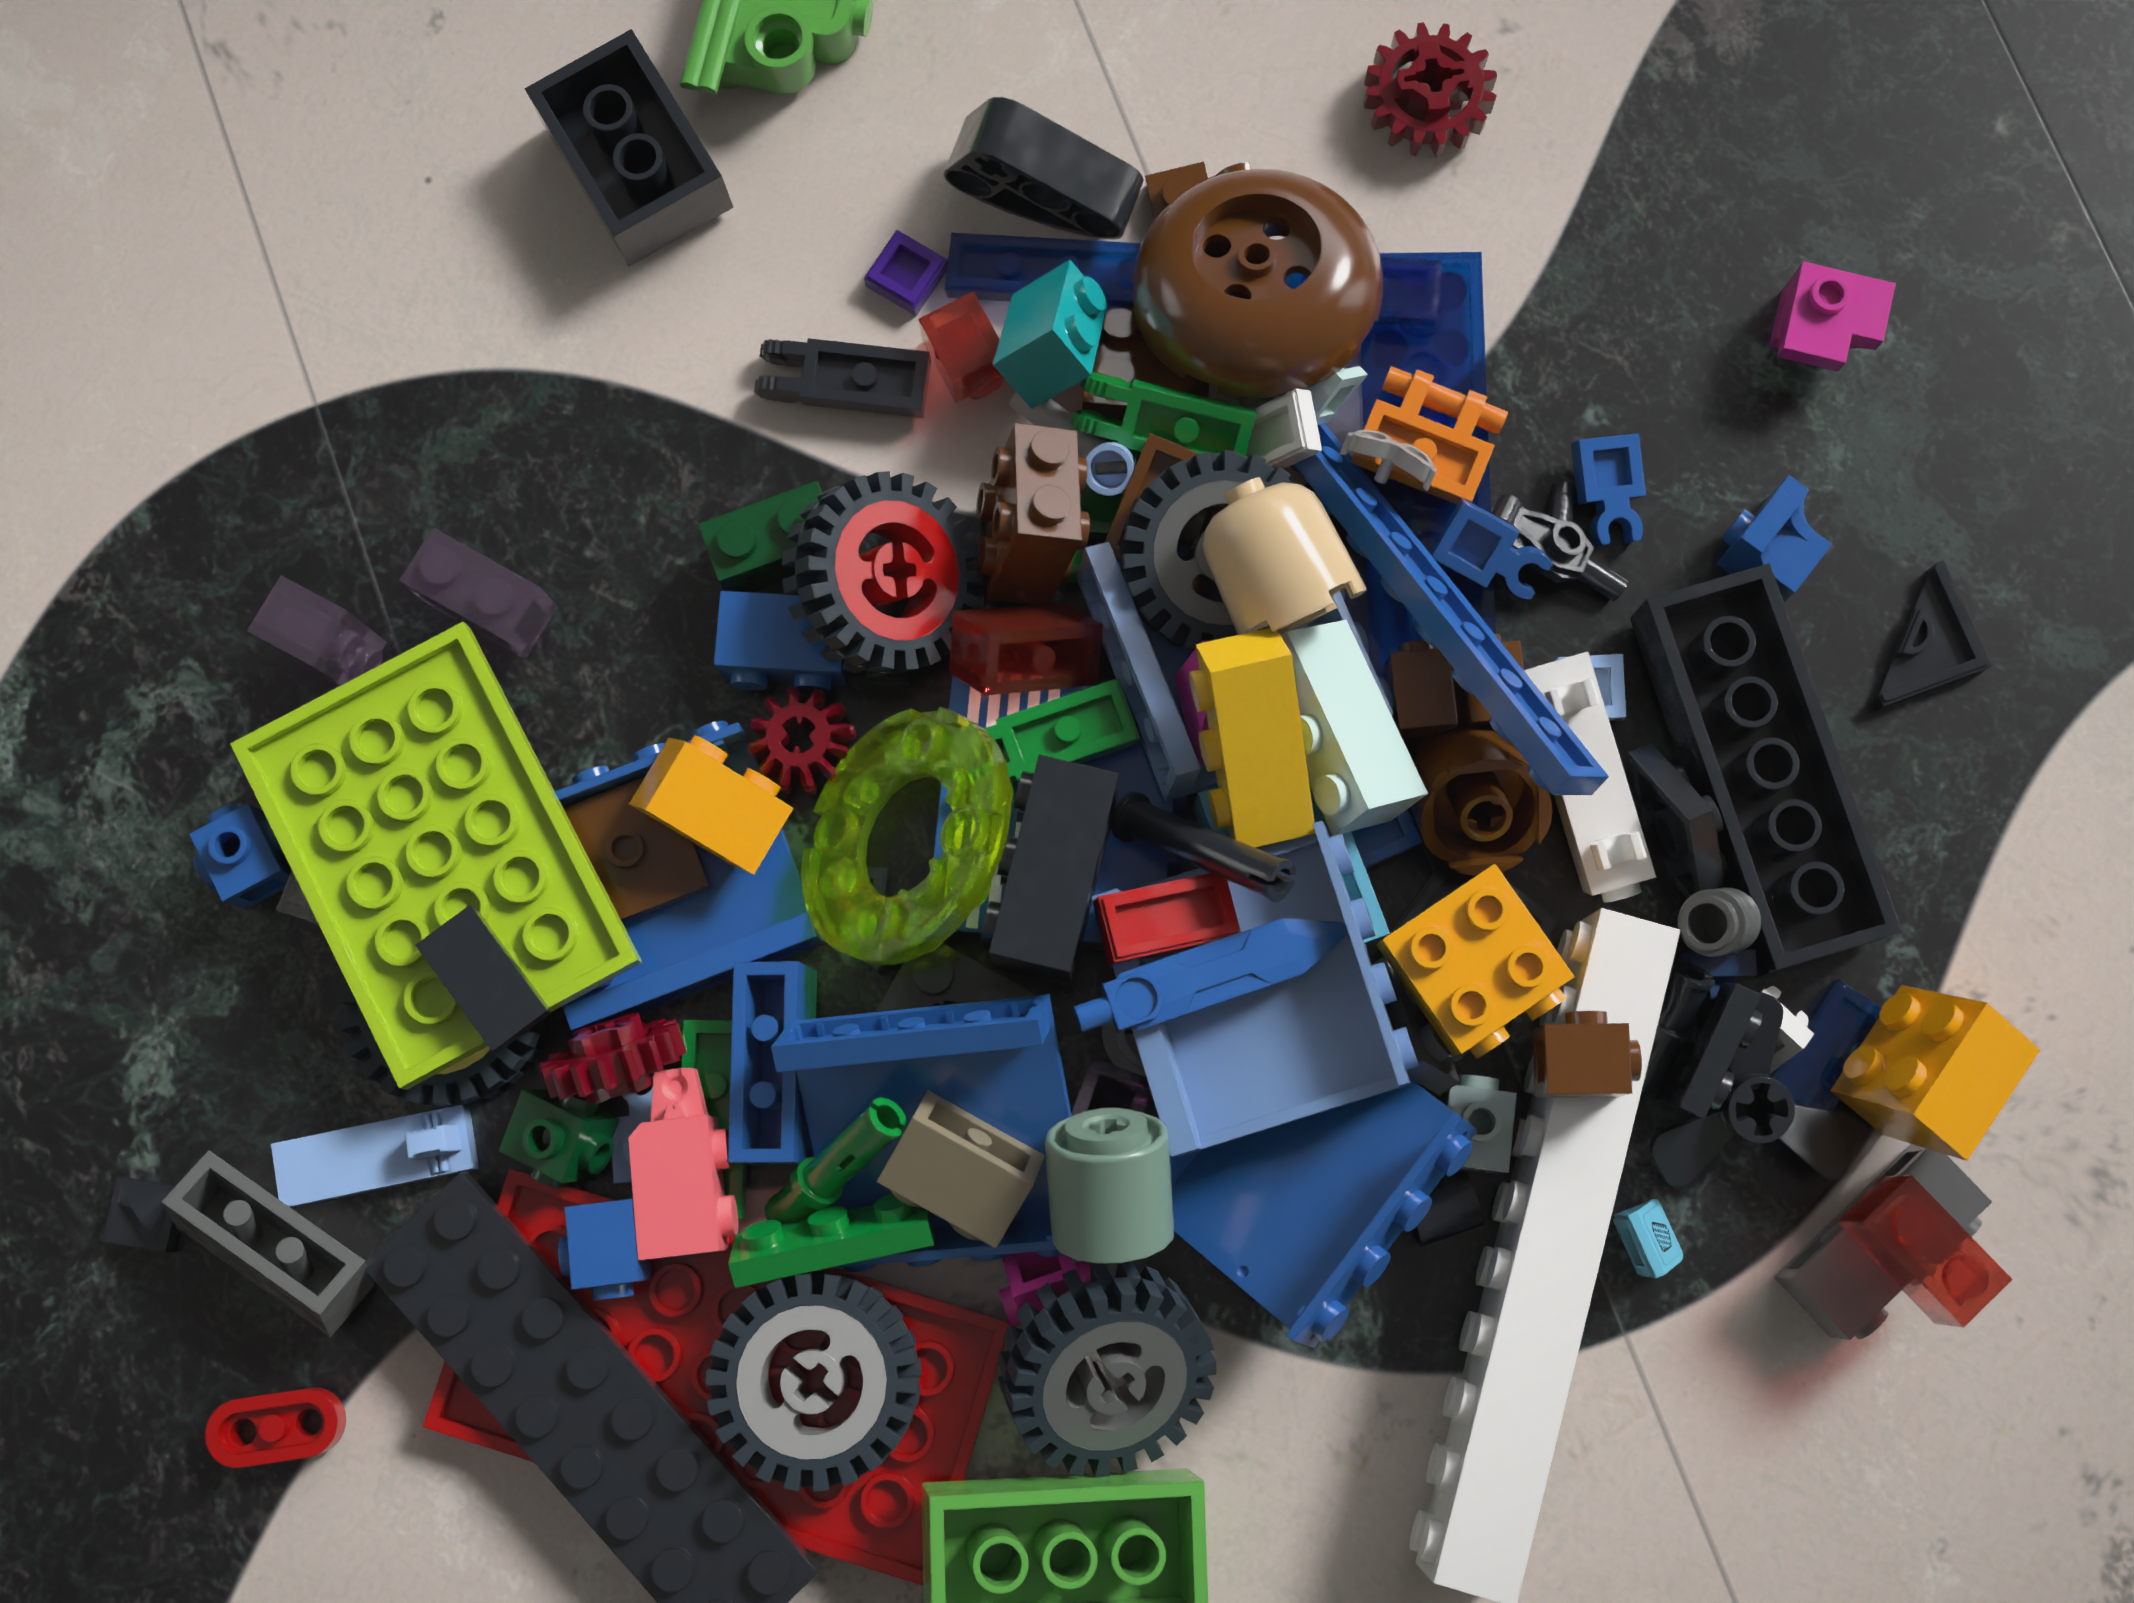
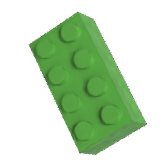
M1188 1468L1130 1471L1126 1473L1110 1472V1476L1095 1477L1094 1473L1082 1474V1476L1071 1474L921 1483L924 1603H1208L1204 1481Z

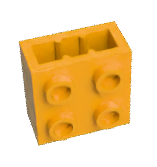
M1493 864L1404 924L1376 945L1452 1056L1462 1054L1470 1049L1476 1059L1483 1056L1510 1037L1503 1025L1524 1011L1533 1021L1564 1001L1566 997L1559 987L1575 977L1496 864Z

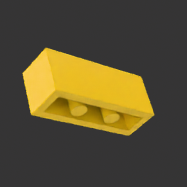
M1271 628L1196 644L1200 670L1189 672V680L1197 711H1206L1209 730L1199 732V743L1207 771L1215 770L1218 788L1208 791L1210 810L1216 829L1227 828L1231 838L1253 847L1316 834L1313 826L1314 815L1293 659L1281 635L1277 630L1272 632Z

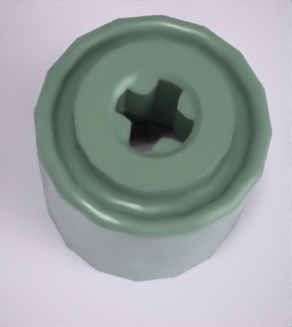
M1099 1108L1084 1111L1061 1120L1048 1130L1045 1151L1052 1243L1058 1251L1080 1261L1124 1263L1146 1258L1165 1249L1174 1239L1168 1128L1158 1118L1143 1112L1122 1108Z

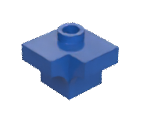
M1788 475L1771 493L1755 515L1744 509L1721 538L1730 547L1717 562V565L1729 574H1734L1770 563L1783 601L1785 602L1789 599L1832 546V543L1810 527L1805 518L1804 500L1809 489Z

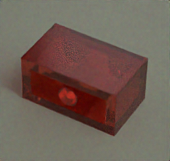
M1066 603L953 611L949 673L984 696L1098 685L1103 624Z
M1912 1175L1884 1176L1838 1221L1839 1225L1934 1324L1964 1328L2013 1280Z

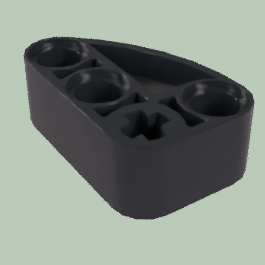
M1004 97L990 98L966 116L943 174L945 180L959 191L1009 214L1055 229L1111 240L1120 239L1123 236L1144 181L1143 175L1129 163L1024 104Z

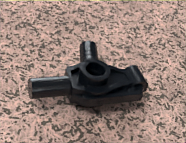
M1560 481L1552 484L1548 515L1522 507L1521 501L1515 496L1505 494L1498 498L1491 514L1513 525L1520 532L1512 547L1516 549L1525 546L1536 547L1542 550L1553 565L1549 571L1535 563H1528L1536 573L1551 579L1557 584L1563 582L1571 583L1578 578L1612 601L1617 600L1628 584V580L1591 557L1594 547L1589 542V539L1585 537L1582 529L1572 522L1576 487L1572 483Z

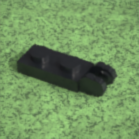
M808 338L807 342L769 339L764 340L763 344H761L759 357L766 362L789 367L804 366L802 379L759 376L758 380L755 381L754 393L761 398L784 403L801 401L802 405L924 418L932 361L929 351Z

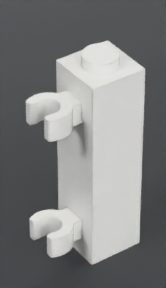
M1589 652L1579 653L1524 670L1609 776L1593 795H1554L1583 892L1592 896L1601 894L1603 902L1617 901L1641 893L1642 890L1639 882L1655 878L1656 875Z

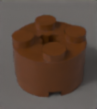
M1483 724L1463 725L1441 734L1428 735L1419 743L1413 762L1428 794L1410 808L1425 845L1434 856L1436 855L1447 862L1451 869L1459 873L1477 876L1493 864H1496L1501 872L1513 868L1523 861L1521 854L1530 848L1535 841H1537L1538 845L1541 843L1549 830L1552 819L1550 795L1531 778L1528 772L1529 764L1514 744L1500 737L1492 726Z

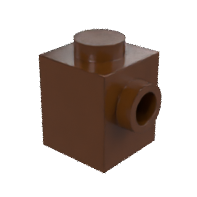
M1573 1011L1565 1013L1566 1024H1543L1532 1029L1535 1098L1620 1097L1633 1094L1632 1081L1640 1080L1642 1056L1638 1040H1630L1629 1023H1608L1606 1011Z

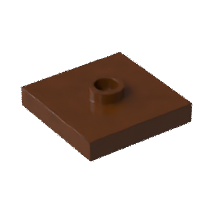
M645 776L563 807L622 923L712 889L696 844L629 805Z

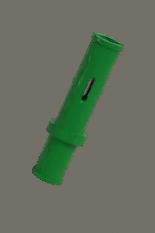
M874 1099L869 1104V1107L816 1157L805 1158L793 1169L790 1182L777 1194H774L765 1205L766 1219L786 1224L808 1219L816 1210L831 1207L841 1197L843 1186L860 1170L865 1168L889 1143L904 1133L903 1130L906 1128L907 1122L902 1109L890 1099Z

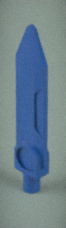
M1282 918L1119 973L1117 979L1102 984L1103 997L1073 1006L1076 1021L1081 1032L1112 1022L1117 1033L1131 1028L1140 1031L1301 976L1347 935V927L1341 922Z

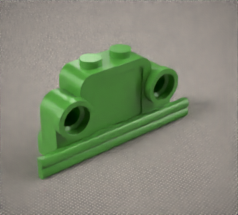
M702 0L681 76L680 86L681 88L717 95L718 88L732 89L740 85L781 94L800 91L811 82L815 74L816 62L835 65L846 61L852 56L856 48L858 36L867 37L873 14L872 0Z

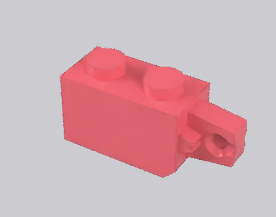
M677 1068L654 1072L651 1121L640 1123L628 1137L638 1260L730 1250L729 1236H736L738 1234L736 1200L734 1195L725 1196L723 1169L732 1168V1163L728 1162L729 1130L728 1128L719 1129L718 1118L708 1115L698 1069Z

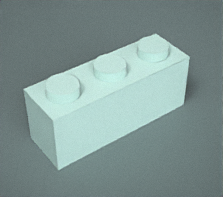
M1347 620L1285 632L1281 637L1290 650L1293 659L1309 785L1314 794L1315 802L1321 810L1332 836L1392 821L1426 796L1428 792Z

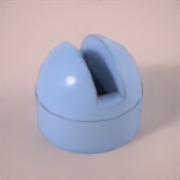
M1108 442L1095 447L1086 457V482L1092 490L1102 495L1111 496L1121 493L1127 488L1136 467L1134 456L1125 446L1119 443ZM1125 460L1127 464V471H1110L1098 474L1096 471L1097 462Z

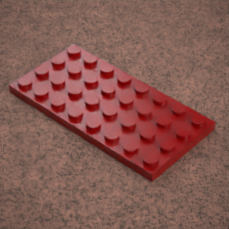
M509 1168L497 1205L571 1287V1277L562 1275L558 1258L560 1236L567 1235L565 1207L618 1200L570 1185L567 1188L548 1186L533 1179L528 1172ZM729 1236L730 1250L650 1259L652 1279L633 1282V1296L593 1300L592 1287L573 1289L803 1548L923 1586L921 1483L965 1480L997 1372L999 1351H1003L1005 1345L1003 1336L1008 1325H1010L1009 1321L839 1268L817 1270L841 1276L846 1274L858 1278L860 1283L868 1287L873 1286L884 1294L883 1298L892 1306H897L904 1316L902 1319L908 1330L912 1329L917 1342L915 1348L917 1357L921 1358L922 1369L919 1382L921 1392L919 1402L913 1414V1420L894 1451L872 1472H866L857 1481L843 1486L842 1483L833 1485L829 1490L813 1492V1487H801L799 1491L784 1489V1483L774 1479L770 1483L756 1477L758 1471L748 1463L742 1467L732 1457L736 1451L728 1441L724 1444L721 1442L716 1432L720 1428L716 1415L710 1416L707 1401L711 1399V1385L705 1386L706 1370L711 1368L713 1356L710 1355L714 1341L720 1338L724 1330L722 1327L731 1313H734L742 1305L741 1302L752 1293L782 1278L735 1288L728 1265L735 1236ZM803 1330L789 1335L776 1349L770 1363L768 1375L771 1393L777 1402H784L780 1386L781 1374L786 1367L793 1363L807 1376L806 1382L802 1386L805 1392L811 1395L821 1388L836 1399L823 1412L817 1414L801 1413V1422L808 1427H830L847 1419L856 1409L863 1387L862 1372L858 1360L854 1356L847 1355L845 1362L849 1372L848 1385L839 1396L836 1395L823 1382L826 1374L829 1372L825 1366L819 1363L809 1370L794 1359L797 1354L806 1348L819 1345L829 1347L830 1337L827 1333ZM444 1361L422 1427L533 1462Z

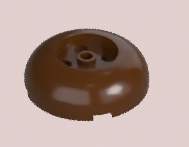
M1246 169L1233 171L1207 179L1180 194L1152 223L1140 245L1135 261L1132 283L1134 313L1139 330L1151 351L1165 366L1181 378L1185 379L1188 374L1200 381L1218 386V393L1246 398L1281 396L1295 388L1304 390L1328 379L1343 369L1361 351V344L1370 332L1374 322L1378 321L1383 298L1381 258L1375 239L1360 214L1343 197L1324 184L1306 176L1282 170ZM1272 236L1285 237L1283 239L1278 240L1270 239V237ZM1291 274H1303L1305 281L1295 289L1288 287L1284 282Z

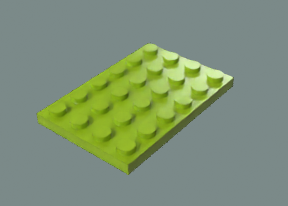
M461 622L230 743L399 1088L408 1090L488 1046L416 947L417 943L467 906L472 905L478 909L551 1011L560 1008L643 963L471 628L466 623Z

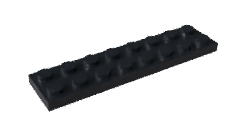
M460 1172L365 1260L368 1266L365 1271L657 1603H788L820 1572L822 1568L468 1172Z

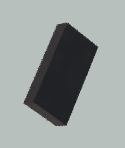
M472 905L467 906L416 944L418 950L492 1052L499 1053L552 1013L476 907Z

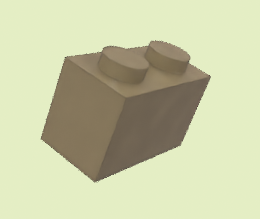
M927 1090L877 1182L889 1188L893 1195L901 1202L913 1207H923L948 1221L952 1228L960 1235L971 1240H982L990 1246L997 1248L1032 1189L1045 1155Z

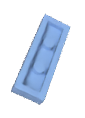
M467 1105L452 1106L271 1144L278 1198L290 1208L479 1169L470 1106Z

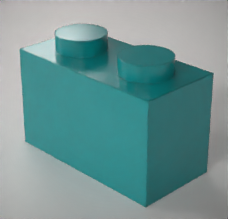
M1068 260L1012 294L993 365L1031 409L1091 376L1107 309L1105 296L1097 282L1089 276L1084 277L1074 263Z

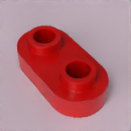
M317 1387L235 1399L219 1406L209 1418L205 1431L206 1445L216 1461L232 1468L313 1457L329 1451L339 1442L346 1426V1412L342 1402L334 1393ZM310 1409L316 1410L322 1417V1426L316 1434L310 1432L305 1425V1416ZM245 1419L251 1420L256 1427V1436L251 1443L244 1441L240 1435V1426Z

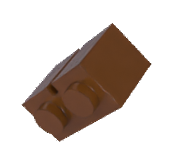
M1495 634L1501 642V636L1499 634ZM1425 640L1410 641L1399 645L1398 652L1390 653L1383 667L1384 680L1389 685L1393 698L1392 718L1403 741L1424 739L1428 735L1441 734L1463 725L1483 724L1491 726L1489 721L1491 715L1476 696L1468 693L1455 681L1452 675V670L1454 669L1439 649L1433 647ZM1520 640L1501 642L1524 670Z

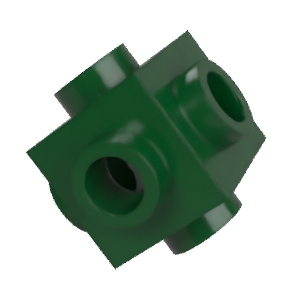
M547 1089L521 1090L499 1152L531 1167L530 1176L548 1186L567 1188L569 1182L597 1180L600 1171L605 1168L614 1150L612 1138L620 1119L598 1109L599 1103H587L586 1097H579V1094L560 1100L559 1096L552 1099L549 1098Z

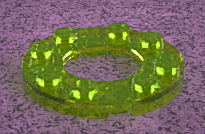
M939 707L938 711L923 713L911 708L901 711L873 727L852 746L847 756L839 762L835 768L836 774L826 782L813 812L821 815V818L814 832V847L803 848L801 868L802 892L809 918L822 939L831 947L867 963L893 965L907 962L937 949L942 942L960 927L974 908L980 906L987 899L991 890V880L1003 854L1010 825L1011 802L1014 794L1004 756L994 738L984 728L968 718L942 707ZM925 777L938 779L948 791L945 800L952 808V812L945 819L940 833V843L943 849L942 855L939 860L933 857L929 861L930 873L925 880L909 891L901 889L898 892L899 895L883 896L870 883L866 867L868 838L877 815L890 797L910 781Z

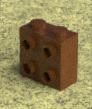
M1014 423L1005 447H996L991 464V480L989 483L982 482L980 484L976 503L977 519L986 521V536L981 538L979 544L977 569L979 574L987 575V600L1049 606L1060 583L1066 584L1069 581L1073 557L1077 550L1083 551L1085 549L1090 530L1088 512L1081 511L1080 496L1084 492L1087 480L1086 458L1078 457L1077 431Z

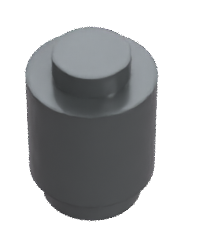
M1734 888L1707 889L1696 892L1684 902L1678 915V929L1684 943L1694 952L1709 957L1738 953L1747 949L1756 940L1761 928V915L1754 900L1746 893Z

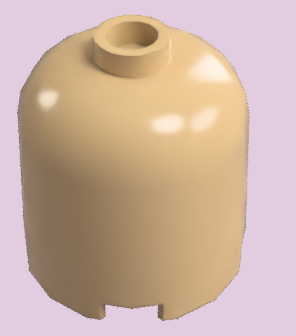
M1260 477L1246 481L1224 494L1228 506L1213 516L1204 532L1202 547L1205 559L1238 635L1262 630L1269 626L1272 632L1277 630L1280 635H1283L1287 631L1294 630L1335 610L1337 606L1332 596L1346 589L1351 599L1367 591L1322 503L1313 491L1300 484L1282 482L1265 488Z

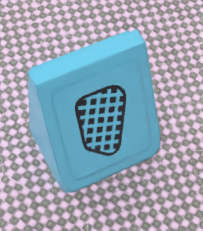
M1657 1199L1647 1200L1614 1215V1224L1638 1275H1641V1277L1658 1278L1667 1274L1682 1261L1683 1252Z

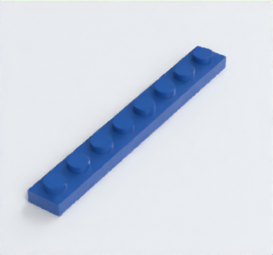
M1325 423L1317 425L1322 451L1289 467L1303 475L1314 489V494L1322 503L1325 511L1334 515L1347 531L1346 540L1348 544L1358 554L1367 558L1382 576L1380 583L1384 590L1395 600L1403 603L1416 619V630L1427 643L1439 649L1454 668L1452 675L1455 681L1468 693L1476 696L1491 715L1489 721L1495 732L1507 742L1514 744L1528 762V772L1535 783L1553 795H1593L1609 778L1607 773L1360 466L1351 463L1352 456L1349 453L1347 455H1340L1343 445Z

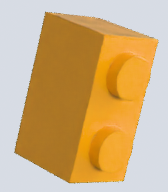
M694 735L690 743L668 738L629 805L731 866L754 875L793 810V807L776 797L781 787L752 769L747 768L743 776L723 765L728 754L699 736Z

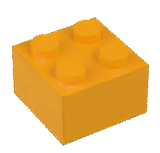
M1901 985L1895 995L1890 997L1882 1006L1879 1019L1860 1047L1847 1058L1842 1074L1830 1091L1882 1135L1968 1161L2031 1066L2040 1049L1987 1002Z

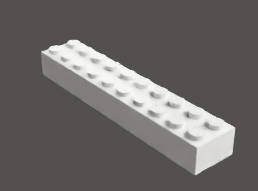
M1601 908L1585 919L1578 921L1573 931L1565 929L1560 939L1557 952L1575 977L1559 987L1566 999L1540 1017L1539 1026L1543 1024H1566V1012L1606 1011L1608 1023H1629L1630 1040H1638L1641 1049V1077L1639 1081H1632L1633 1094L1620 1097L1535 1098L1533 1056L1530 1060L1524 1082V1092L1532 1094L1527 1118L1522 1119L1518 1117L1513 1127L1511 1156L1516 1158L1511 1182L1502 1181L1500 1183L1492 1209V1220L1500 1222L1494 1248L1484 1247L1477 1268L1476 1285L1484 1287L1478 1313L1472 1311L1467 1313L1460 1336L1459 1349L1468 1352L1462 1378L1453 1376L1445 1395L1443 1416L1451 1418L1445 1445L1435 1443L1428 1463L1426 1482L1435 1485L1428 1512L1418 1510L1410 1536L1409 1549L1418 1552L1415 1563L1434 1584L1498 1603H1518L1680 935L1679 929Z

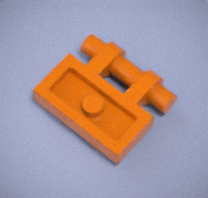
M1391 366L1381 390L1404 398L1403 403L1399 408L1376 399L1364 430L1378 431L1390 436L1398 443H1407L1415 446L1430 457L1437 471L1428 491L1422 487L1423 481L1395 464L1388 478L1458 505L1461 498L1472 502L1495 445L1471 435L1475 426L1499 435L1508 411L1485 403L1487 396L1469 390L1468 395H1464L1432 382L1434 379L1433 375L1417 369L1413 375ZM1422 406L1457 419L1454 429L1419 416ZM1354 452L1351 463L1377 473L1382 459Z

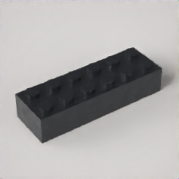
M1770 563L1646 599L1631 616L1630 621L1680 764L1685 770L1694 790L1701 797L1705 795L1711 797L1720 812L1723 830L1717 833L1718 844L1728 863L1731 875L1730 880L1724 883L1725 888H1734L1746 893L1754 900L1760 911V932L1756 940L1747 948L1756 949L1757 976L1755 978L1903 933Z

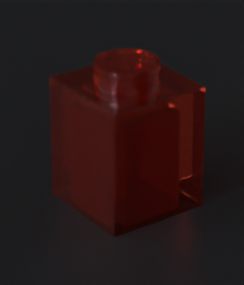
M974 292L918 319L923 343L927 351L930 352L934 364L956 403L969 396L973 400L984 398L1001 387L1005 378L993 365L1000 339Z

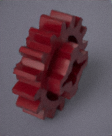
M1418 23L1415 36L1411 39L1400 29L1395 31L1391 48L1380 44L1376 49L1374 65H1368L1364 85L1369 88L1366 89L1363 105L1365 109H1376L1371 123L1372 128L1378 130L1388 126L1391 129L1388 144L1392 147L1403 138L1409 140L1410 155L1417 156L1422 144H1430L1435 157L1442 156L1446 141L1449 140L1459 150L1465 148L1469 131L1478 135L1481 134L1487 120L1486 114H1491L1497 95L1491 91L1497 79V72L1483 70L1489 56L1488 51L1483 49L1471 53L1468 48L1472 35L1468 32L1457 41L1449 38V24L1443 23L1438 35H1429L1425 23ZM1411 62L1409 69L1399 70L1402 66ZM1397 72L1396 78H1392L1393 75ZM1469 101L1463 110L1449 118L1448 113L1451 110L1461 109L1463 102Z
M632 1013L600 1024L589 1025L573 1032L574 1038L567 1041L569 1046L565 1047L566 1051L549 1055L548 1060L541 1062L539 1066L549 1098L552 1099L559 1096L560 1100H564L579 1094V1097H586L587 1103L595 1104L602 1103L616 1096L648 1088L653 1085L654 1072L663 1070V1065L679 1061V1056L686 1054L687 1050L676 1019L665 1021V1018H660L646 1024L645 1021L641 1022L639 1013Z

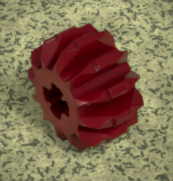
M790 687L786 695L789 705L781 708L772 697L766 698L764 701L766 709L772 716L770 721L762 718H752L750 728L763 738L748 744V753L753 758H765L757 772L768 779L779 775L778 785L781 787V792L789 794L795 788L798 779L801 778L805 792L808 795H815L818 789L816 776L823 773L829 783L836 785L840 781V777L832 763L834 761L844 765L853 763L855 758L853 752L841 744L855 739L857 736L856 730L853 725L839 724L847 713L845 707L840 702L833 703L825 708L826 695L822 690L814 689L806 703L803 704L799 690L796 687ZM800 730L807 737L810 736L814 744L811 749L802 753L798 746L794 745L791 739Z

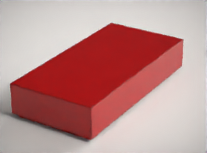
M1212 873L1102 895L1093 901L1109 967L1193 949L1241 932L1228 881Z

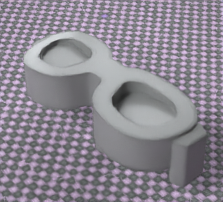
M1359 430L1348 433L1340 455H1347L1350 450L1381 458L1382 461L1374 480L1382 484H1386L1395 464L1423 481L1422 487L1428 491L1437 471L1430 457L1420 449L1407 443H1398L1390 436L1373 430Z

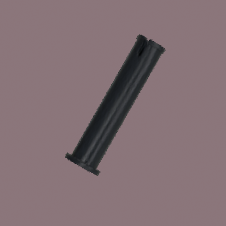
M1132 791L1126 794L1114 810L1111 829L1114 837L1122 842L1130 843L1136 840L1263 895L1272 902L1283 900L1293 887L1294 880L1278 875L1279 871L1290 876L1295 875L1296 869L1292 861L1276 857L1152 805L1149 798L1141 792Z

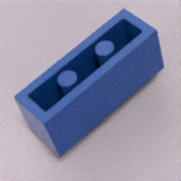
M798 961L734 962L729 1163L743 1165H798L805 1158L813 1157V1148L796 1070L776 1072L771 1046L790 1021L816 1018L817 970Z

